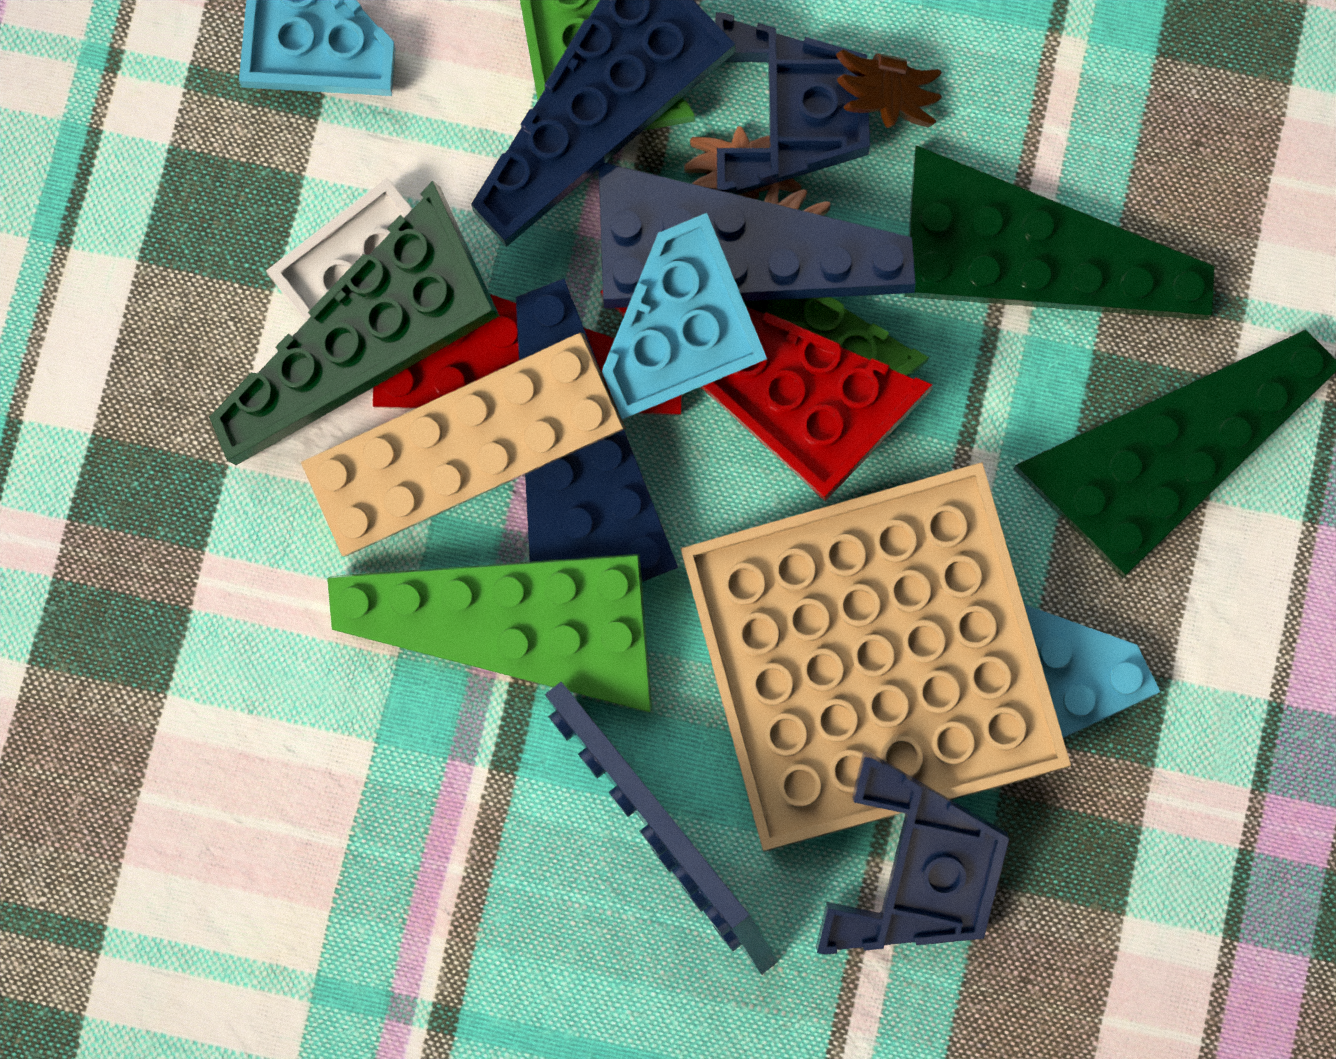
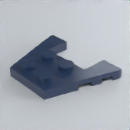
M723 12L715 13V23L736 44V52L724 62L768 63L770 148H717V190L738 195L869 155V113H854L844 109V105L849 101L859 98L846 91L837 82V78L842 74L856 75L844 67L836 57V54L842 49L867 59L866 54L808 37L801 41L777 34L776 28L758 23L757 27L734 21L733 15Z
M863 751L852 796L854 803L905 813L881 912L878 913L826 902L816 944L817 953L824 955L837 954V950L862 947L864 951L884 949V945L915 942L916 945L984 939L1009 842L1007 832L876 755Z

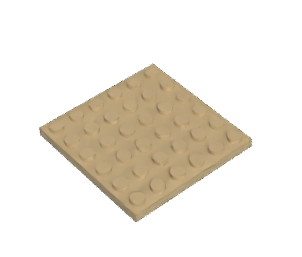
M983 462L681 548L764 852L903 814L901 812L854 803L852 796L863 751L876 755L951 800L1071 767Z

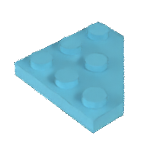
M246 0L239 82L242 88L392 96L396 47L394 41L364 12L357 0Z
M707 213L657 234L602 369L603 376L621 419L767 359Z
M1024 604L1063 738L1160 693L1137 644Z

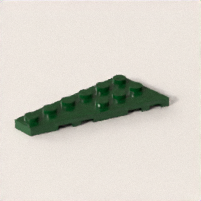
M915 146L908 234L909 237H912L915 293H905L904 297L1209 320L1211 318L1215 266L920 146Z
M433 180L420 193L423 197L421 201L405 217L399 215L387 228L390 232L387 237L369 255L362 254L308 312L311 317L293 336L288 333L277 344L275 348L278 352L258 373L251 372L209 416L228 462L234 465L242 463L499 316L442 189Z
M1305 329L1015 465L1014 470L1123 579L1336 373V359Z

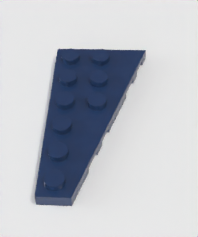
M599 0L588 20H584L546 81L544 85L545 90L534 108L529 109L520 124L521 129L506 153L501 154L471 203L473 212L507 247L736 52V44L694 0Z
M608 163L603 164L599 168L604 308L628 307L659 232L704 213L708 214L743 301L915 293L912 237Z
M564 278L516 297L519 361L578 333H584L595 358ZM624 430L525 475L530 562L640 554L642 582L678 568Z
M560 682L548 691L545 696L555 709L548 718L566 741L570 740L573 736L579 740L585 748L578 753L579 757L597 779L605 774L615 786L608 793L624 814L629 817L635 812L645 827L639 830V832L651 846V850L669 873H673L682 885L685 893L696 907L705 913L714 925V929L732 952L740 947L761 975L764 974L778 960L749 913L566 686Z

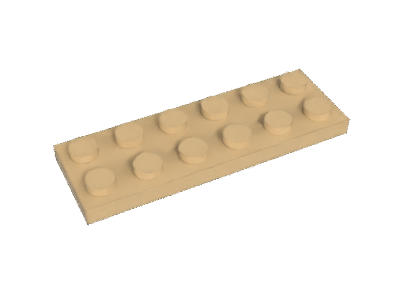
M578 333L302 461L301 464L342 557H345L535 471L546 464L626 429L584 333Z

